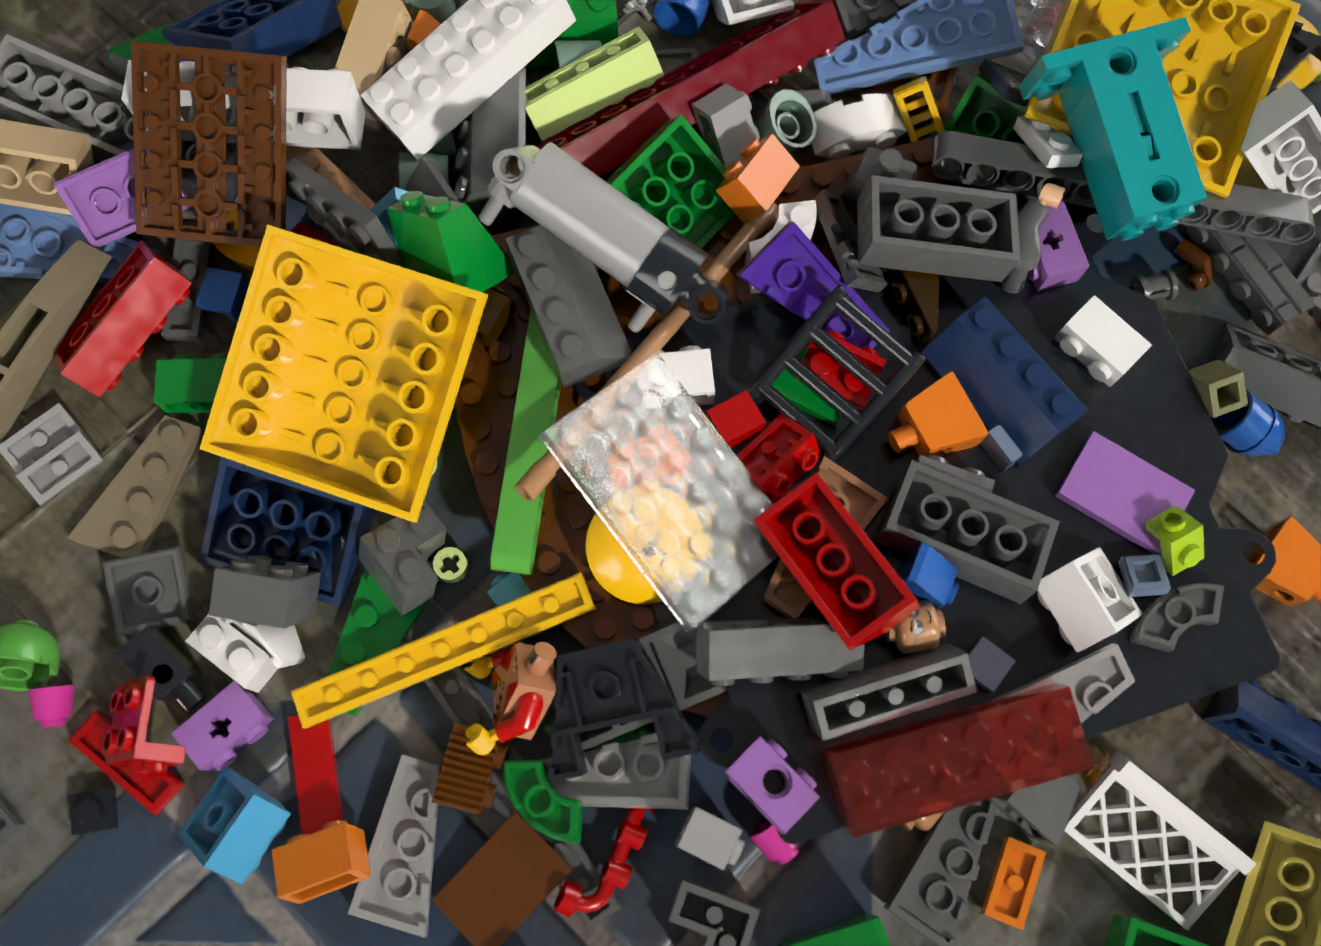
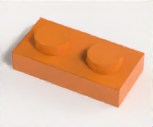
M1004 836L980 914L1023 930L1046 852L1011 837Z

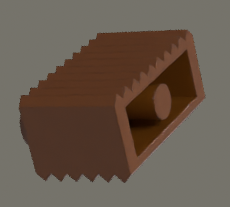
M454 723L432 803L483 815L484 808L491 809L497 785L491 782L495 767L500 769L503 767L508 745L502 744L497 740L493 749L488 754H476L466 745L470 739L465 735V732L470 726Z

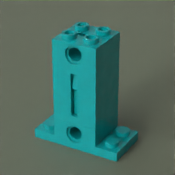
M1186 17L1043 55L1019 86L1023 100L1037 97L1038 100H1044L1057 93L1059 94L1074 143L1083 153L1081 164L1106 240L1120 236L1121 241H1126L1144 234L1143 230L1155 227L1156 231H1162L1179 224L1178 219L1195 213L1194 207L1207 198L1163 67V59L1169 53L1175 51L1179 47L1178 43L1190 32Z

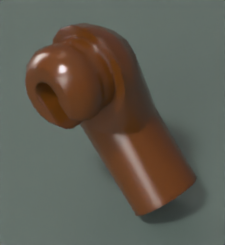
M1187 239L1183 240L1175 249V254L1190 264L1191 274L1187 276L1186 280L1188 288L1192 291H1200L1202 288L1208 287L1213 279L1211 258Z

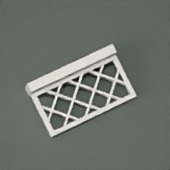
M1117 750L1107 761L1111 765L1109 769L1073 809L1065 832L1188 931L1239 871L1247 875L1257 863ZM1116 780L1125 787L1127 804L1106 806L1105 792ZM1134 795L1143 803H1134ZM1098 801V806L1093 807L1095 803ZM1153 810L1156 812L1158 829L1137 831L1135 811ZM1128 812L1129 832L1108 833L1107 814ZM1099 815L1101 834L1083 835L1075 827L1084 816ZM1165 821L1174 828H1166ZM1184 835L1188 839L1189 854L1168 856L1167 837ZM1159 838L1160 857L1139 858L1138 839ZM1130 840L1132 859L1114 860L1110 857L1109 842ZM1102 842V850L1094 843ZM1197 846L1205 853L1197 854ZM1216 861L1224 867L1213 880H1199L1198 862ZM1190 863L1191 882L1171 883L1169 865ZM1161 865L1163 884H1143L1140 867ZM1125 868H1133V875ZM1192 891L1193 903L1182 915L1173 908L1172 892ZM1157 893H1164V900Z

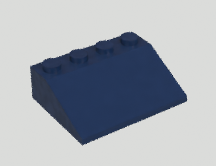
M216 0L161 29L163 36L175 45L289 57L292 54L305 52L308 49L307 45L316 40L330 37L331 31L343 24L335 0Z
M221 457L199 562L219 568L231 565V560H248V556L258 555L272 558L271 564L284 566L287 561L308 564V570L321 572L317 600L340 607L359 561L360 537L370 532L376 509Z

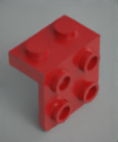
M144 675L124 682L119 686V689H115L111 697L110 712L114 713L111 729H108L104 736L102 751L106 754L105 765L127 767L126 774L151 776L152 773H166L167 767L183 764L186 747L145 742L155 685L154 676Z

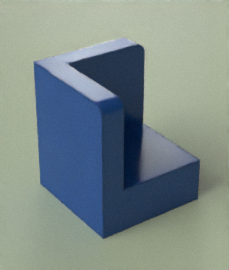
M207 267L196 306L201 310L225 314L233 324L237 325L242 310L240 304L245 300L249 282L242 273Z

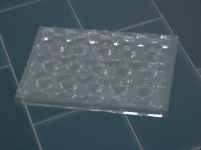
M658 352L556 422L539 436L686 632L698 627L778 556L777 552L753 522V519L773 504L765 493L751 480L752 476Z

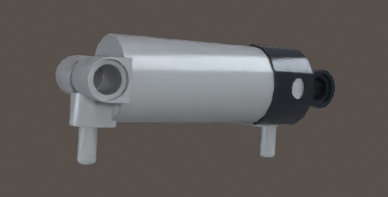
M552 142L546 144L541 150L533 145H524L502 150L495 156L493 161L495 176L487 187L491 197L479 214V221L489 226L503 205L508 208L517 207L625 285L627 287L626 291L642 302L627 323L631 331L640 333L654 311L659 312L665 317L675 302H681L685 305L694 320L700 323L710 324L722 317L729 304L727 288L722 283L716 280H707L700 274L701 272L698 270L709 254L672 227H667ZM518 158L522 163V171L518 167ZM700 294H713L718 300V307L714 310L704 309L699 302Z

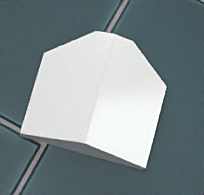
M221 618V621L225 624L233 623L274 658L272 664L277 668L301 664L306 658L294 625L284 629Z

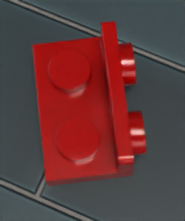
M825 330L878 376L880 375L886 360L881 358L876 350L867 346L857 347L846 342L845 338L838 332ZM812 340L802 362L857 409L862 410L872 391Z
M780 414L729 465L736 475L760 492L763 501L771 506L779 497L786 495L792 484L806 471L811 470L821 456V452L814 433L791 418Z

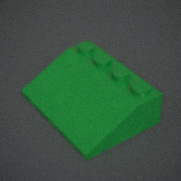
M682 114L666 121L605 181L667 227H672L700 248L735 214L716 192V189L725 179L722 176V173L726 170L725 166Z

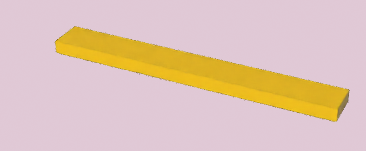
M580 572L290 692L303 729L310 728L597 609L583 573Z

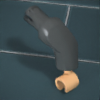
M1052 183L1045 184L1038 201L1030 199L1017 213L1020 261L1006 278L1000 282L1001 288L1006 292L1019 293L1020 290L1022 291L1028 272L1039 264L1041 256L1039 230L1049 216V210L1045 206L1057 210L1063 198L1065 188Z

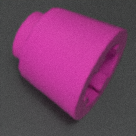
M75 685L28 690L33 720H40V728L66 725V717H72Z
M767 819L755 827L748 835L750 840L770 862L777 861L779 865H783L793 859L799 852L796 848L798 844L792 845L784 842L777 833L776 828Z

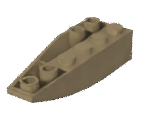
M77 240L54 263L44 276L0 321V444L6 438L111 259L110 255L80 240Z

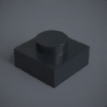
M109 787L69 795L72 835L118 828L116 788Z

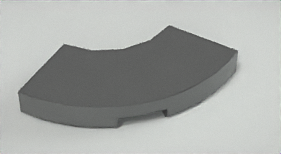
M1213 583L1188 584L1159 596L1144 609L1143 614L1136 621L1130 642L1166 652L1173 651L1179 636L1188 627L1196 624L1214 625L1219 623L1224 585Z

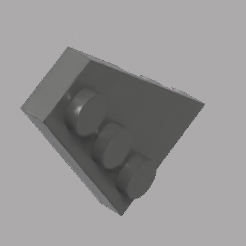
M822 190L812 198V200H816V216L823 226L846 286L879 293L890 285L880 267L858 265V227L840 195Z

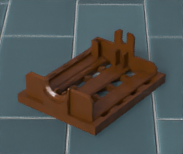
M131 41L136 234L261 247L267 225L286 230L287 56ZM180 59L195 60V78L192 82L180 81ZM232 64L237 65V72H232ZM237 76V87L225 86V77ZM180 90L192 91L196 98V117L193 122L181 121ZM225 94L239 95L237 96V126L226 125ZM181 129L193 130L196 136V156L194 160L181 159ZM226 134L237 135L238 165L226 164ZM182 168L194 169L197 175V194L194 198L182 197ZM226 172L238 173V202L226 201ZM182 205L193 206L197 212V220L184 219ZM227 210L238 211V228L235 229L234 221L227 222Z

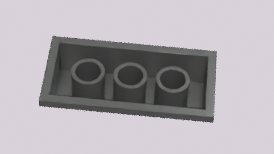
M525 67L458 124L457 139L461 140V147L456 157V168L460 169V177L456 183L455 195L459 198V202L468 205L477 218L491 197L487 187L495 176L493 172L495 156L502 150L525 145ZM518 158V167L522 171V163ZM503 205L493 222L500 223L509 208Z
M542 225L505 238L510 261L514 266L515 273L563 388L621 367L632 354V351L593 262Z
M1226 322L1222 328L1211 362L1219 359L1243 371L1246 390H1249L1265 404H1269L1274 409L1281 411L1282 415L1289 420L1297 423H1302L1303 420L1316 425V428L1321 431V359Z
M911 460L888 508L875 543L906 556H909L921 543L930 545L958 569L956 577L1022 604L1038 590L1060 521Z

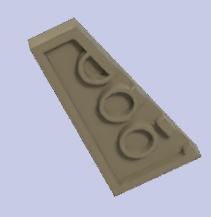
M164 415L69 534L67 539L119 558L147 553L203 430L199 426Z

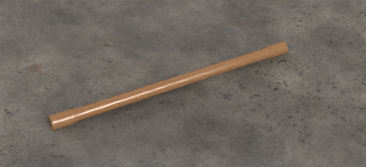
M773 202L765 213L745 222L743 227L701 275L707 280L719 282L747 250L748 243L761 236L776 219L779 208L777 204ZM709 293L700 294L699 302L701 303ZM676 302L666 316L649 333L542 458L536 460L514 485L515 490L520 496L530 502L536 499L554 478L560 466L688 319L690 313L685 305L681 302Z

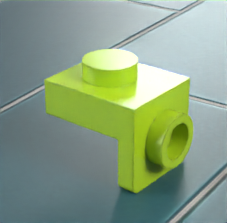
M1172 506L1146 521V530L1160 540L1161 559L1165 570L1172 576L1186 568L1195 566L1204 558L1203 525L1178 506Z

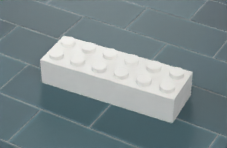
M468 0L360 96L380 121L418 161L570 27L576 19L567 0Z
M128 60L121 99L133 115L131 60ZM182 61L180 63V81L192 82L195 78V62ZM232 65V72H237V66ZM303 67L287 68L286 146L361 150L366 112L352 73L340 69L309 70ZM237 76L225 77V86L237 87ZM180 90L181 121L193 122L196 117V98L192 91ZM225 94L226 125L237 126V96L239 95ZM181 129V140L196 141L193 130ZM226 134V143H237V135Z

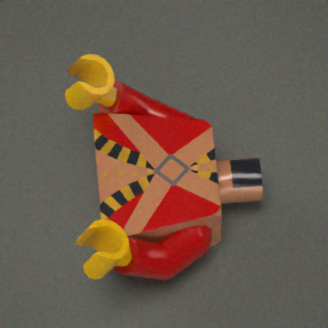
M538 642L536 645L532 643H515L512 648L493 652L492 657L482 656L470 661L473 665L464 668L465 671L477 679L486 678L492 668L495 669L492 673L494 729L487 731L482 725L477 723L471 725L465 732V735L470 739L466 745L476 754H488L493 749L497 740L503 743L515 737L527 740L533 738L556 691L553 661L557 653L553 646L546 642Z

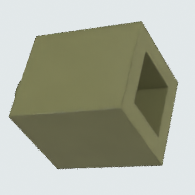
M1219 359L1188 370L1211 417L1215 418L1248 406L1243 371Z

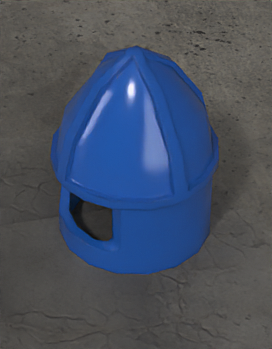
M658 0L655 4L653 15L659 26L669 34L688 38L696 35L700 30L705 16L711 9L712 0Z
M1246 390L1248 406L1215 418L1211 417L1214 426L1217 420L1228 426L1225 432H1219L1218 434L1228 450L1238 455L1243 454L1248 457L1274 456L1279 452L1285 439L1284 422L1278 412L1271 405L1261 401L1249 390Z

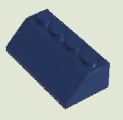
M986 296L957 317L921 352L926 357L925 363L939 379L952 371L954 372L987 431H990L997 425L1003 427L1022 452L1023 456L1014 463L1017 468L1070 427L1088 410Z
M1252 679L1214 693L1201 720L1321 793V721L1312 718L1307 719L1296 712V707L1292 703L1282 698L1269 696L1261 691V685Z

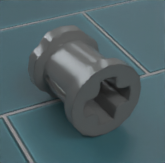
M1169 268L1163 269L1159 274L1152 276L1135 275L1130 281L1131 290L1153 300L1161 298L1172 300L1178 295V280L1175 273Z

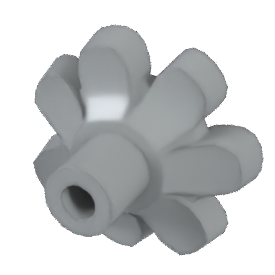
M629 0L624 5L625 7L622 11L626 15L632 11H641L648 22L654 18V7L652 5L654 0Z

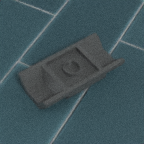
M694 615L639 639L680 710L726 691L725 686L710 684L709 680L696 671L697 623L700 622ZM653 718L579 732L582 748L586 750L651 723Z

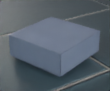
M997 425L988 431L989 434L983 439L980 446L1002 473L1023 455L1003 427Z
M1160 554L1122 556L1119 560L1118 565L1128 597L1165 595L1171 589Z
M984 636L979 638L968 653L975 683L989 694L995 691L1016 662Z

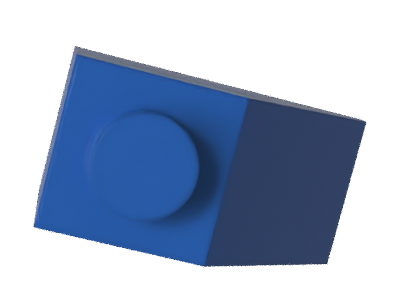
M921 543L905 559L899 574L901 580L917 600H929L934 607L939 606L942 608L945 604L951 605L959 588V583L954 581L958 569L930 545Z

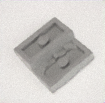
M61 403L53 406L0 444L1 455L16 471L18 480L39 505L49 501L104 461L95 445Z

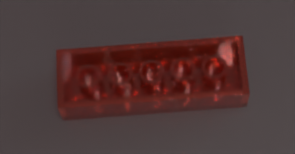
M1058 683L1009 697L998 698L822 749L845 830L852 838L1094 768L1070 686Z

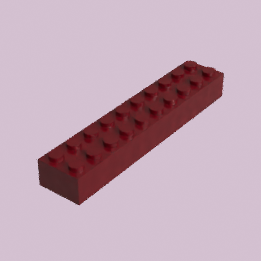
M800 0L794 4L793 10L774 14L657 79L650 87L639 89L627 95L620 103L609 105L599 110L592 116L535 145V147L541 150L546 144L552 142L604 180L603 175L613 169L616 171L666 121L682 114L691 126L697 123L692 104L724 84H728L738 91H743L750 99L749 93L758 88L763 90L776 85L779 82L778 77L787 72L792 74L807 67L806 61L815 56L816 58H822L833 53L836 50L835 45L846 40L832 0Z

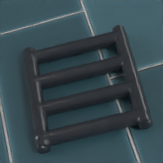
M839 284L827 295L748 390L751 396L756 399L762 397L782 415L791 418L814 433L817 444L826 451L823 455L833 462L848 449L926 360L922 353L916 350L913 353L910 352L846 297L848 293L845 288ZM835 310L839 311L901 364L887 382L821 328ZM810 339L875 393L861 411L796 357ZM785 369L789 370L850 422L836 439L830 436L772 386Z

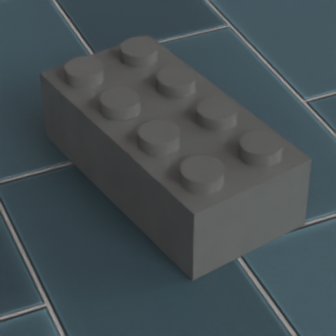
M871 175L857 199L858 265L1002 282L1020 261L1016 194Z

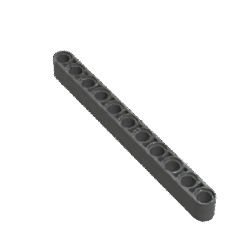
M955 131L941 132L932 141L931 171L939 179L1038 198L1044 185L1052 183L1065 188L1061 202L1096 208L1081 161L1078 167L1046 168L1025 144ZM1234 183L1227 198L1205 190L1207 198L1194 207L1195 213L1178 219L1179 224L1294 245L1309 241L1316 233L1311 201L1308 198Z

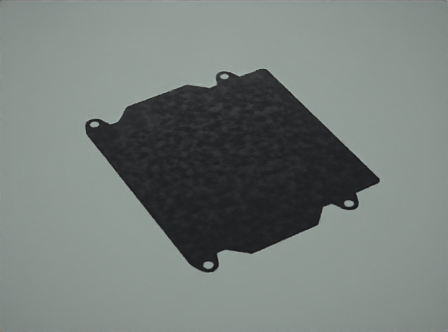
M1065 203L1090 265L1077 282L1037 292L1033 281L1026 277L1022 291L1020 290L1019 293H1009L1001 288L1000 282L939 275L938 330L927 345L922 346L918 337L914 336L909 330L907 315L902 305L898 304L893 297L892 284L886 272L884 274L890 285L879 293L858 288L853 289L890 330L889 334L912 353L915 350L921 353L957 317L986 296L1088 409L1076 422L1018 468L1013 464L1001 473L980 444L972 448L940 456L946 459L949 465L961 469L965 467L978 469L985 474V477L995 480L992 489L993 494L1060 521L1042 578L1100 547L1123 582L1118 565L1122 556L1152 554L1055 497L1057 490L1086 439L1095 431L1195 490L1185 512L1203 525L1204 558L1195 566L1186 568L1174 576L1167 571L1166 574L1171 586L1170 590L1194 583L1224 585L1219 623L1214 625L1196 624L1188 627L1179 636L1174 650L1166 652L1130 642L1133 628L1138 620L1137 618L1117 633L1077 653L1073 646L1069 645L1061 636L1059 624L1052 612L1041 604L1037 594L1038 590L1025 602L1019 604L955 577L954 581L959 583V588L952 604H945L941 608L945 620L946 636L945 638H940L938 646L950 643L969 653L979 638L984 636L1013 658L1016 662L993 693L989 694L975 683L977 689L975 693L823 741L809 726L800 689L836 678L827 677L824 673L811 674V679L803 681L791 680L787 676H774L773 682L754 683L749 681V678L735 679L733 685L726 686L730 699L709 716L699 730L698 741L701 746V752L710 762L721 766H731L757 738L761 736L765 741L772 738L787 753L784 761L794 771L800 767L816 782L817 786L813 790L820 798L785 834L777 830L780 838L788 844L802 843L998 772L970 714V710L1111 643L1118 644L1135 682L1097 714L1093 713L1077 726L1079 728L1067 739L1063 738L1047 753L1273 672L1279 666V653L1250 593L1272 571L1276 563L1275 547L1262 533L1246 529L1219 527L1209 504L1226 463L1228 453L1155 301L1101 276L1093 256L1113 238L1106 240L1104 231L1096 233L1087 227V218L1092 214H1098L1096 208ZM766 295L727 307L722 317L710 324L700 323L694 320V318L686 320L661 349L666 353L677 352L686 346H699L701 349L710 348L715 387L714 404L639 410L636 379L614 404L627 406L633 423V428L623 448L664 423L690 459L688 470L685 472L687 476L677 485L671 488L664 485L661 489L667 490L681 498L696 515L703 534V555L695 576L683 590L669 599L652 603L660 630L693 615L700 623L788 618L764 601V595L779 563L780 556L753 522V519L771 506L763 501L760 492L736 475L729 465L755 438L723 454L718 444L716 446L710 444L703 430V426L706 425L707 410L745 390L748 391L755 380L805 323V320ZM1094 295L1152 344L1111 387L1104 382L1096 380L1083 363L1076 357L1066 354L1060 347V343L1054 339L1064 325ZM650 332L626 339L632 353ZM877 344L873 349L880 354L881 358L886 360L879 377L887 382L901 364ZM925 361L848 449L834 462L888 498L886 506L865 534L898 576L908 556L875 542L911 460L916 461L919 455L914 446L896 453L890 445L887 434L902 426L898 419V413L902 407L939 380V377ZM619 368L603 373L607 378V382ZM585 381L575 384V389L586 401L590 402L598 393L588 389ZM873 391L871 392V394H870V396H869V398H868L866 404H867V403L872 399V397L875 395V393H874ZM751 396L766 421L765 429L781 413L762 397L756 399ZM802 411L834 439L850 423L841 415L836 426H833ZM820 446L821 456L811 470L806 471L793 483L788 493L816 472H819V467L824 458L823 454L826 452ZM779 497L772 505H774L783 497ZM651 543L644 544L641 547V554L643 556L652 555L655 546ZM1247 543H1257L1262 547L1265 555L1261 563L1254 565L1245 560L1242 551ZM1161 595L1132 598L1141 612H1143L1153 600ZM814 602L811 603L802 615V617L824 616ZM884 633L864 643V669L916 653H901L894 642H887ZM849 671V674H852V673H855V672H858V671ZM717 728H725L733 736V745L726 752H718L710 744V735ZM769 770L765 773L763 786L766 791L771 794H778L783 789L784 780L777 771Z

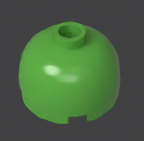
M18 620L15 623L0 626V688L12 691H28L29 689L39 688L38 683L49 681V687L54 685L61 665V652L56 638L44 628L39 627L36 622L30 620Z

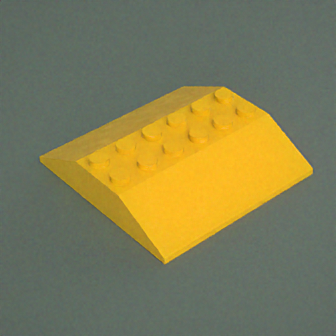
M1066 0L1044 55L1186 17L1190 32L1178 43L1179 47L1163 59V67L1204 189L1227 198L1244 157L1241 147L1256 104L1266 98L1301 4L1291 0ZM1058 93L1044 100H1038L1037 97L1029 98L1024 117L1049 124L1051 128L1072 136Z
M267 225L200 449L416 523L488 295Z

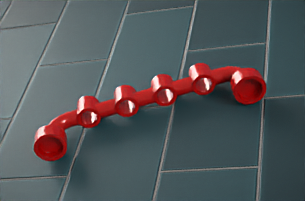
M629 808L625 819H623L618 828L615 845L610 857L602 868L600 883L595 893L583 896L581 895L582 886L566 879L558 891L553 911L568 918L573 915L574 911L583 913L597 911L608 902L615 887L624 889L632 873V866L625 863L629 850L633 848L638 851L642 847L647 835V828L640 825L645 810L653 813L656 809Z

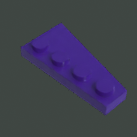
M794 221L788 222L736 274L737 277L805 321L839 284L845 288L848 293L846 297L884 330L888 333L890 332L852 287L846 286L841 274ZM837 310L821 326L824 330L838 332L845 338L846 342L857 347L867 346L873 349L877 345Z

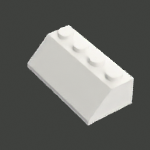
M1289 80L1256 104L1241 150L1268 190L1308 198L1311 201L1313 214L1321 210V117L1313 103Z

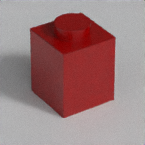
M745 390L707 410L706 425L703 426V430L712 446L718 444L722 453L725 454L757 437L764 430L766 421L748 391Z

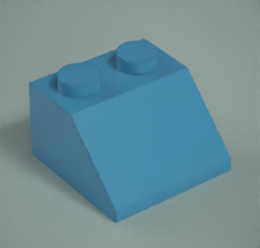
M226 767L217 776L177 835L203 867L243 885L250 873L259 866L262 855L273 839L283 831L286 820L291 813L270 794L233 769Z

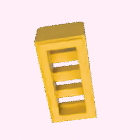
M926 76L893 90V95L911 143L919 141V137L936 130L938 134L945 132ZM923 91L924 96L905 103V97ZM928 104V110L910 117L909 111ZM933 118L934 123L917 130L914 129L913 125Z

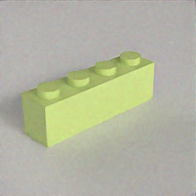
M640 26L527 86L526 112L543 141L571 125L592 116L609 105L620 103L627 95L639 89L650 87L657 79L663 77L664 73L650 40Z

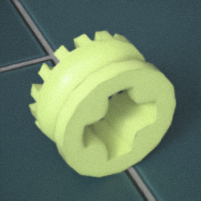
M443 548L435 555L433 569L444 582L458 583L468 573V560L458 548ZM446 557H449L451 560L456 557L460 559L456 563L459 568L457 572L453 573L450 570L445 573L442 572L445 567L443 561Z

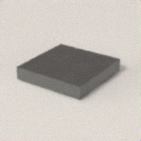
M183 546L102 562L116 637L138 633L146 626L167 627L197 620Z

